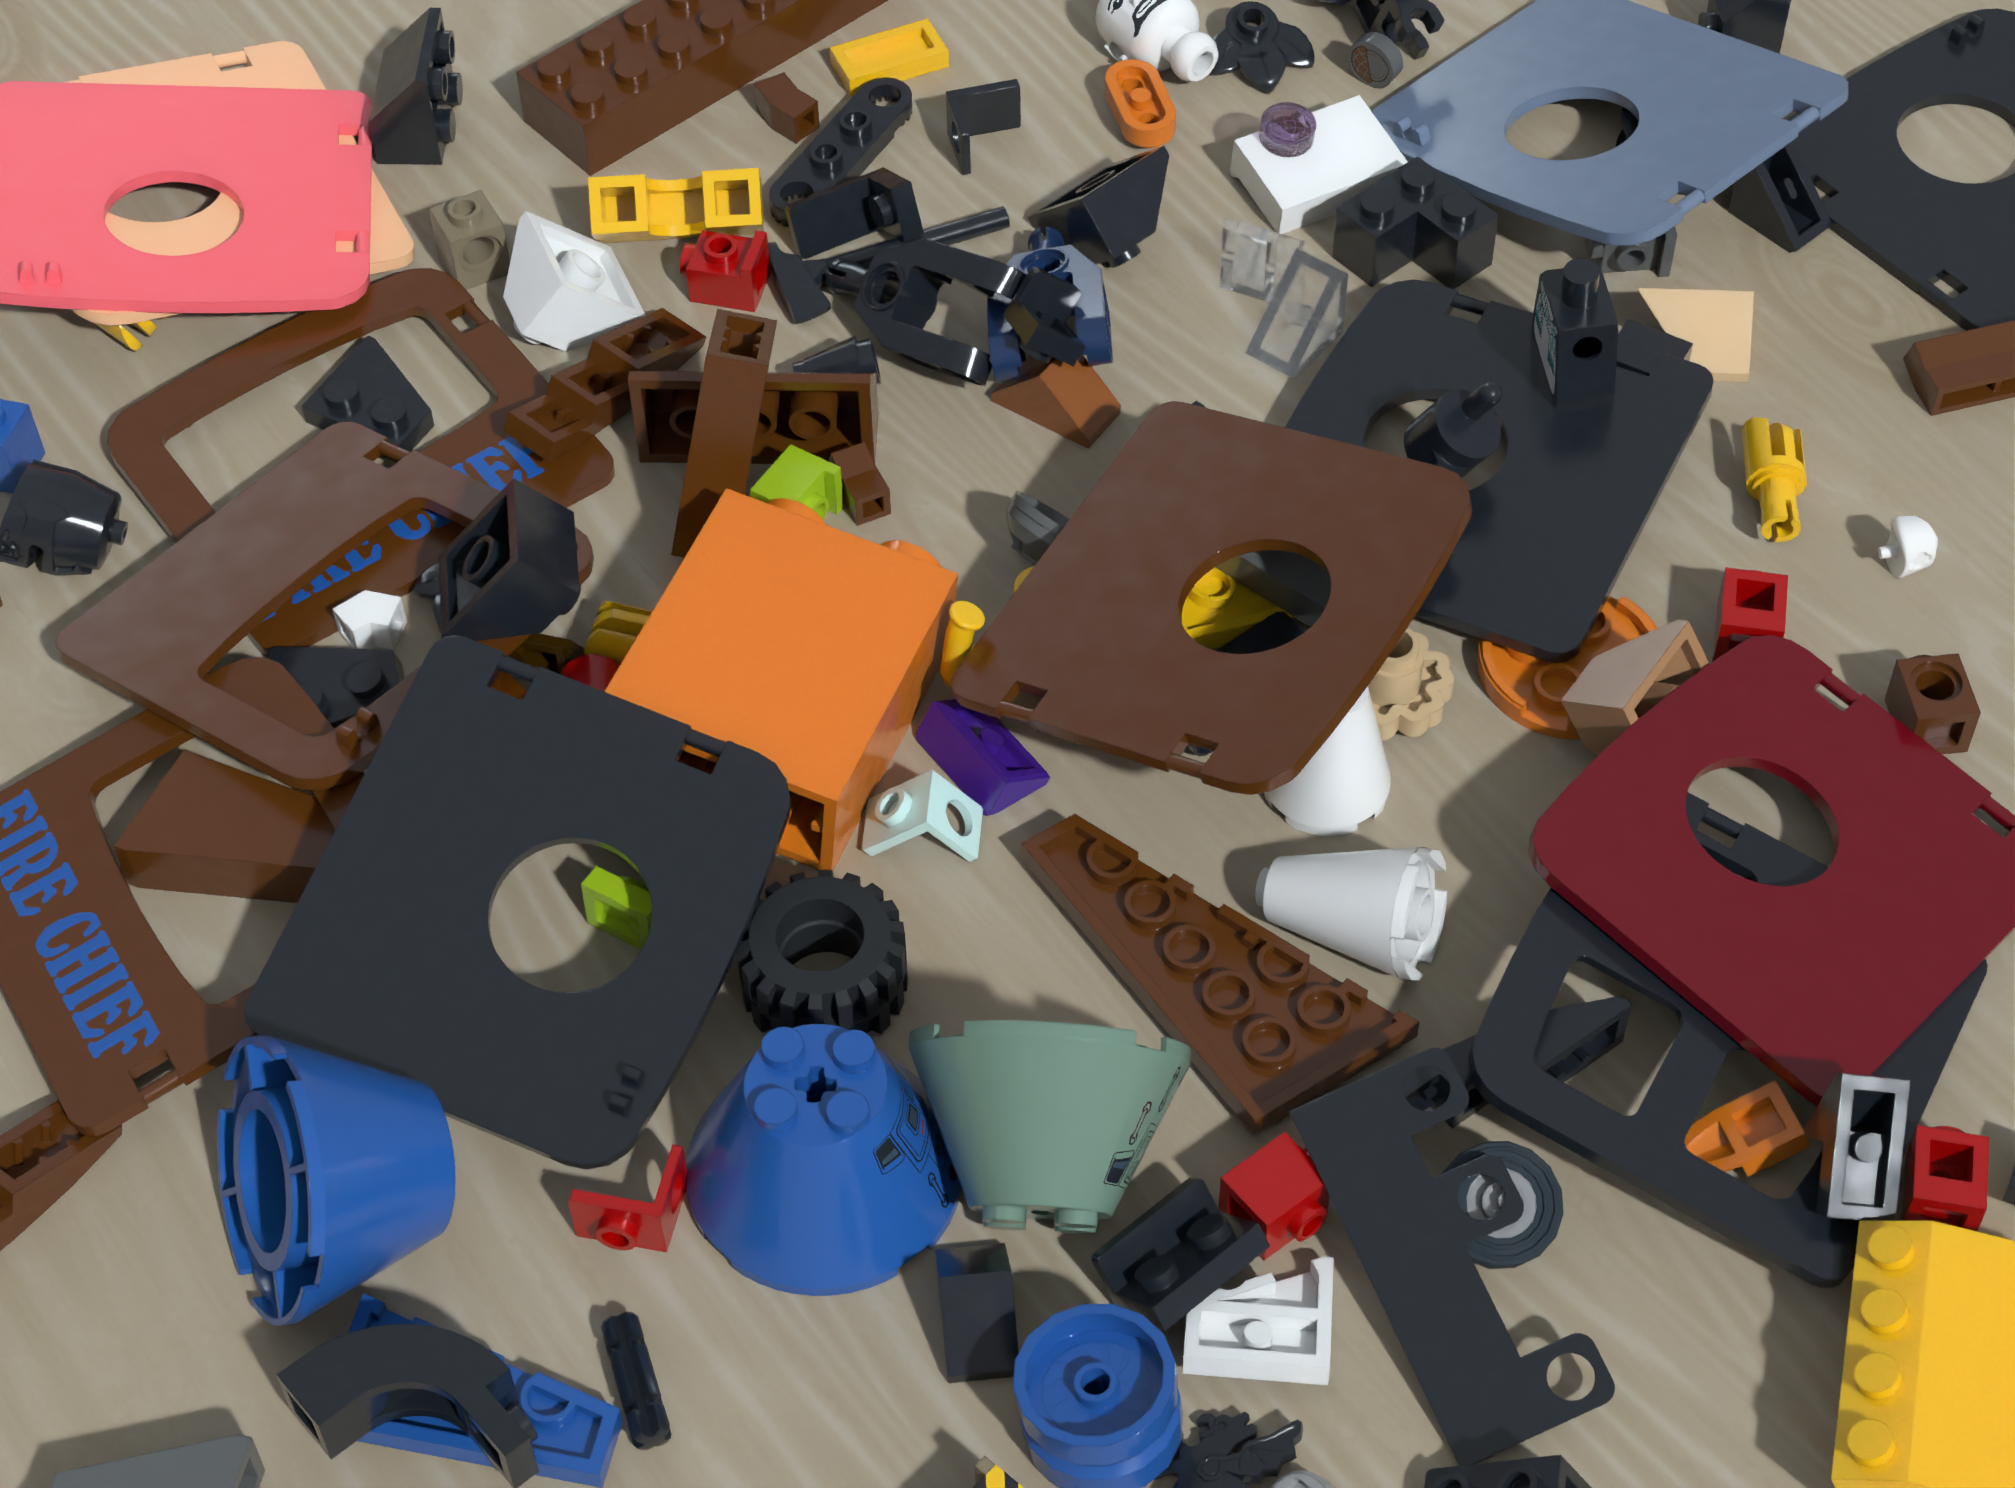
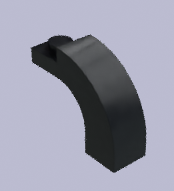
M389 1324L360 1329L336 1337L316 1347L277 1374L289 1409L330 1459H333L368 1432L384 1423L403 1417L427 1416L445 1420L463 1430L513 1488H518L539 1472L531 1444L538 1438V1435L528 1417L517 1406L519 1400L510 1368L486 1347L456 1332L419 1324Z

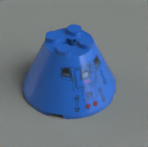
M809 1024L794 1028L777 1027L769 1031L762 1039L761 1048L714 1099L703 1114L694 1131L686 1159L688 1200L694 1220L704 1239L708 1238L731 1261V1267L743 1276L769 1288L799 1295L832 1296L871 1288L896 1277L899 1267L914 1258L925 1247L931 1250L939 1241L954 1216L962 1190L920 1078L878 1049L872 1038L865 1032L848 1030L828 1024Z

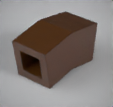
M785 72L754 83L756 109L771 129L797 144L820 127L818 101L797 89Z
M865 441L830 453L829 462L841 467L843 503L855 524L859 526L891 514L890 489L877 469Z

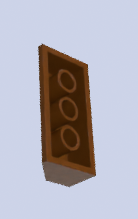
M629 371L628 386L640 463H687L703 371ZM768 372L751 464H773L790 444L829 461L830 453L864 441L875 463L879 415L876 373Z

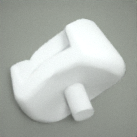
M1898 516L1893 518L1890 523V537L1886 546L1878 547V556L1880 559L1886 558L1892 575L1900 579L1925 569L1934 562L1938 538L1929 523L1917 516Z

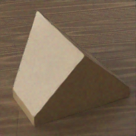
M1637 288L1665 333L1693 343L1690 357L1691 362L1706 367L1712 373L1714 381L1748 382L1754 291Z

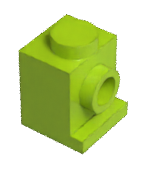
M790 444L750 489V497L765 503L776 498L795 500L814 510L824 520L828 511L838 515L844 508L841 467Z

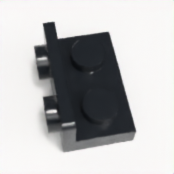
M1189 1177L1096 1250L1091 1256V1261L1115 1305L1142 1314L1158 1329L1166 1331L1268 1249L1270 1245L1259 1223L1219 1211L1205 1182L1196 1177Z

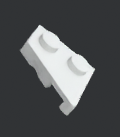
M1334 1257L1311 1260L1310 1272L1276 1282L1272 1273L1245 1280L1237 1288L1229 1290L1219 1288L1186 1315L1182 1374L1328 1385L1331 1356Z

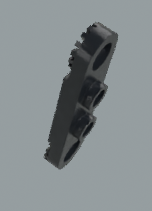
M877 78L865 83L771 186L769 190L771 215L773 218L775 217L776 222H783V226L789 227L785 213V207L789 204L787 203L789 200L788 196L794 199V194H798V198H801L803 194L804 198L857 178L891 142L896 130L905 124V120L909 121L911 118L910 114H912L913 108L912 92L906 83L895 78ZM882 97H885V101H889L890 97L891 102H897L891 106L875 105L876 99L882 102Z

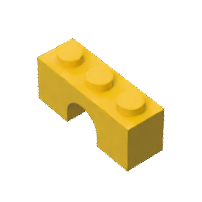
M759 168L702 171L701 176L677 180L649 179L645 174L588 177L591 234L596 241L601 243L699 238L702 230L737 236L754 235L755 231L765 232L762 182Z

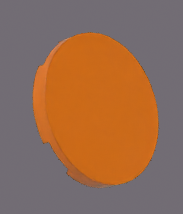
M1609 596L1585 644L1575 658L1567 662H1550L1480 638L1477 652L1478 675L1491 701L1510 719L1540 734L1562 739L1581 740L1561 702L1562 698L1594 656L1653 631L1658 627L1631 600L1624 596L1619 600Z

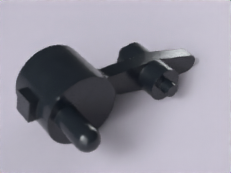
M1486 382L1474 392L1456 389L1442 395L1408 425L1404 434V448L1407 458L1444 467L1459 474L1461 478L1467 475L1494 453L1499 446L1501 427L1497 415L1492 408L1502 398L1500 386L1494 382Z

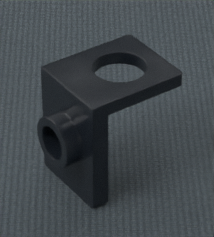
M1017 79L946 91L947 134L962 175L971 174L970 136L1019 128L1021 126L1020 85Z

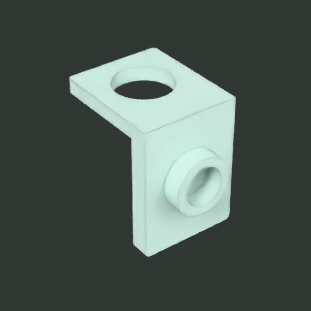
M930 770L869 798L862 850L868 855L874 856L928 831L969 862L978 858L983 808L934 770ZM948 803L954 805L963 817L965 824L963 836L956 833L948 821L946 813Z

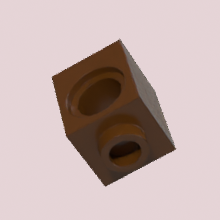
M1959 653L1936 656L1917 655L1907 659H1897L1884 699L1889 713L1942 755L1968 752L1981 711Z

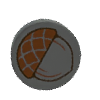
M1367 32L1363 34L1348 50L1347 58L1352 72L1362 83L1370 87L1379 89L1387 87L1403 69V58L1397 45L1381 33Z

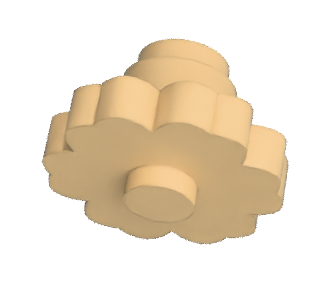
M1410 628L1406 629L1391 654L1368 685L1382 741L1392 738L1397 730L1409 737L1421 736L1428 728L1434 727L1442 721L1444 703L1452 698L1454 675L1450 670L1448 656L1442 652L1428 651L1429 641L1427 637L1421 633L1413 632Z

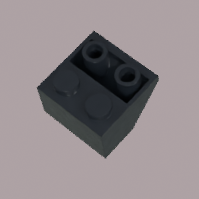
M430 7L384 49L368 121L377 164L442 165L446 142H454L456 120L453 106H460L462 103L463 84L461 74L453 73L451 64L454 63L455 38L452 30H445L441 8Z

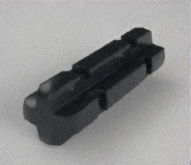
M633 1312L609 1316L602 1322L601 1330L633 1445L640 1450H648L654 1446L664 1445L670 1440L672 1433L648 1348L644 1341L639 1317Z

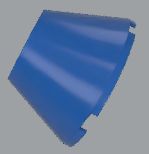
M267 1035L245 1037L235 1045L223 1074L225 1081L235 1080L232 1108L219 1109L217 1117L218 1177L227 1236L238 1274L246 1275L253 1273L262 1297L252 1298V1305L258 1314L266 1322L274 1326L295 1324L437 1238L446 1230L452 1216L456 1184L455 1159L450 1129L438 1097L431 1087L424 1082Z

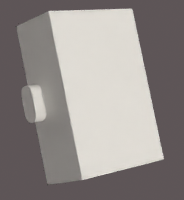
M1358 95L1292 119L1303 124L1310 134L1309 143L1305 148L1297 149L1299 145L1296 142L1294 143L1285 134L1287 133L1285 125H1294V129L1295 125H1299L1294 124L1293 121L1292 124L1284 123V125H1281L1285 127V133L1276 126H1273L1270 129L1266 128L1234 140L1229 174L1240 179L1279 236L1336 215V208L1405 165L1408 161L1361 96ZM1302 126V128H1303V132H1302V133H1303V138L1300 139L1301 141L1304 140V135L1307 134V133H1305L1303 126ZM1268 129H1269V131H1268V133H1267V141H1268V144H1269L1270 148L1268 147L1267 142H1266V139H1265V134H1266V132H1267ZM1295 129L1294 131H1288V132H1294V135H1295V132H1301V131H1296V129ZM1273 149L1280 150V151H1292V152H1279V151H1275V150H1273Z

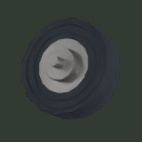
M1509 1141L1482 1142L1458 1154L1443 1173L1483 1155H1493L1502 1160L1523 1200V1214L1515 1223L1465 1246L1474 1264L1488 1269L1516 1268L1539 1257L1556 1238L1564 1214L1562 1189L1550 1165L1533 1150ZM1484 1174L1473 1175L1465 1179L1460 1185L1457 1195L1458 1203L1462 1211L1469 1217L1478 1220L1489 1219L1501 1210L1504 1204V1191L1499 1182L1491 1176Z

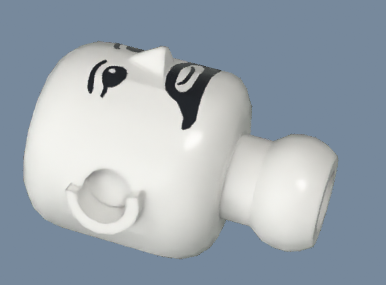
M1099 0L1095 16L1099 35L1107 42L1104 48L1117 62L1128 59L1142 60L1153 65L1158 72L1171 68L1174 74L1181 80L1197 82L1204 79L1215 67L1218 60L1217 45L1208 34L1199 32L1200 18L1197 7L1191 0Z

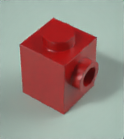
M1285 1131L1220 1177L1219 1211L1259 1223L1270 1245L1268 1249L1259 1255L1263 1261L1293 1239L1301 1242L1310 1238L1322 1227L1328 1217L1329 1194L1307 1148L1302 1149Z

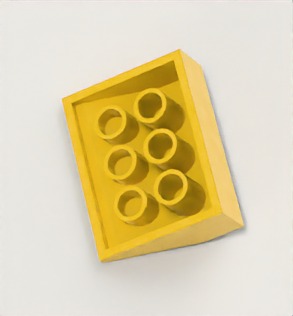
M1859 1221L1831 1480L1835 1488H2015L2014 1240L1936 1221Z

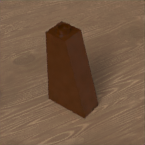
M717 309L705 358L671 552L673 556L685 558L726 488L745 495L777 320Z
M183 750L114 844V848L127 883L137 888L298 903L335 829L316 797Z

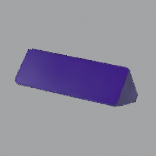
M956 699L931 702L916 732L918 743L964 794L982 806L983 815L985 816L999 813L1047 785L1050 779L1047 771L998 718L965 708Z

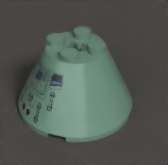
M979 1020L964 1021L963 1035L939 1037L940 1025L937 1024L913 1029L909 1035V1051L969 1209L983 1213V1227L990 1229L1026 1230V1218L1054 1220V1231L1059 1233L1096 1234L1098 1220L1109 1219L1113 1216L1191 1065V1048L1188 1045L1168 1037L1161 1038V1050L1148 1048L1136 1044L1137 1031L1121 1028L1045 1021Z

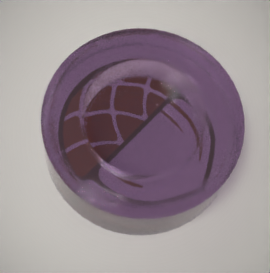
M1292 102L1274 104L1262 114L1259 129L1260 142L1266 150L1274 155L1281 157L1300 156L1306 153L1313 145L1316 119L1302 105Z

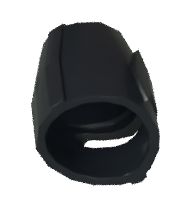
M33 459V462L27 466L17 483L0 526V562L28 568L43 554L42 572L56 576L91 574L92 570H99L104 564L113 543L123 545L127 535L128 522L119 520L122 502L121 495L77 470Z

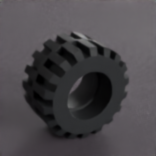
M818 870V877L806 878L804 872L790 875V884L782 886L776 881L765 888L766 900H758L751 921L737 950L743 1002L746 1011L752 1012L753 1023L763 1033L777 1027L794 1028L809 1024H828L848 1030H860L866 1034L871 1030L882 1034L891 1025L890 1014L899 1015L904 1005V992L908 990L905 930L903 922L899 921V910L893 900L884 901L883 890L874 883L862 887L860 876L847 872L842 879L834 878L833 870ZM820 952H834L851 958L846 964L828 971H809L794 966L800 959Z

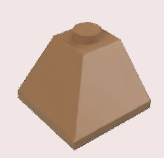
M1677 619L1594 656L1562 698L1561 702L1584 746L1598 756L1637 719L1670 692L1706 667L1709 662L1689 620Z

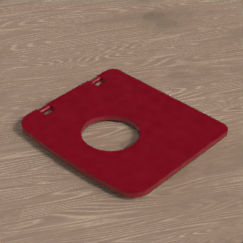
M1773 635L1754 636L1744 640L1670 692L1605 748L1567 786L1537 820L1530 835L1528 853L1534 869L1551 888L1807 1101L1818 1106L1837 1072L1872 1076L2015 929V815L1991 797L1992 793L1867 695L1864 693L1860 695L1832 673L1833 669L1809 650L1789 639ZM1822 685L1849 707L1842 712L1815 690ZM1725 767L1755 768L1790 782L1813 801L1828 824L1833 843V854L1828 869L1811 881L1792 886H1773L1757 883L1726 869L1706 852L1690 827L1686 813V796L1690 785L1702 775ZM1981 809L2008 830L2009 833L2003 838L1974 814Z

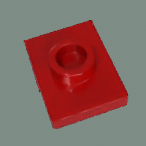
M672 1144L654 1203L572 1189L568 1204L575 1235L598 1240L603 1245L616 1250H631L634 1247L667 1253L687 1189V1166L683 1146Z

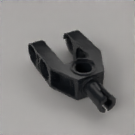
M925 239L877 252L874 254L869 267L854 263L846 258H838L830 267L846 273V276L840 277L827 272L826 283L832 293L856 299L853 305L854 309L882 347L914 364L985 387L992 370L989 354L965 343L923 330L936 309L937 295L943 284L951 285L952 280H956L984 296L993 298L994 293H997L1012 300L1027 274L997 260Z

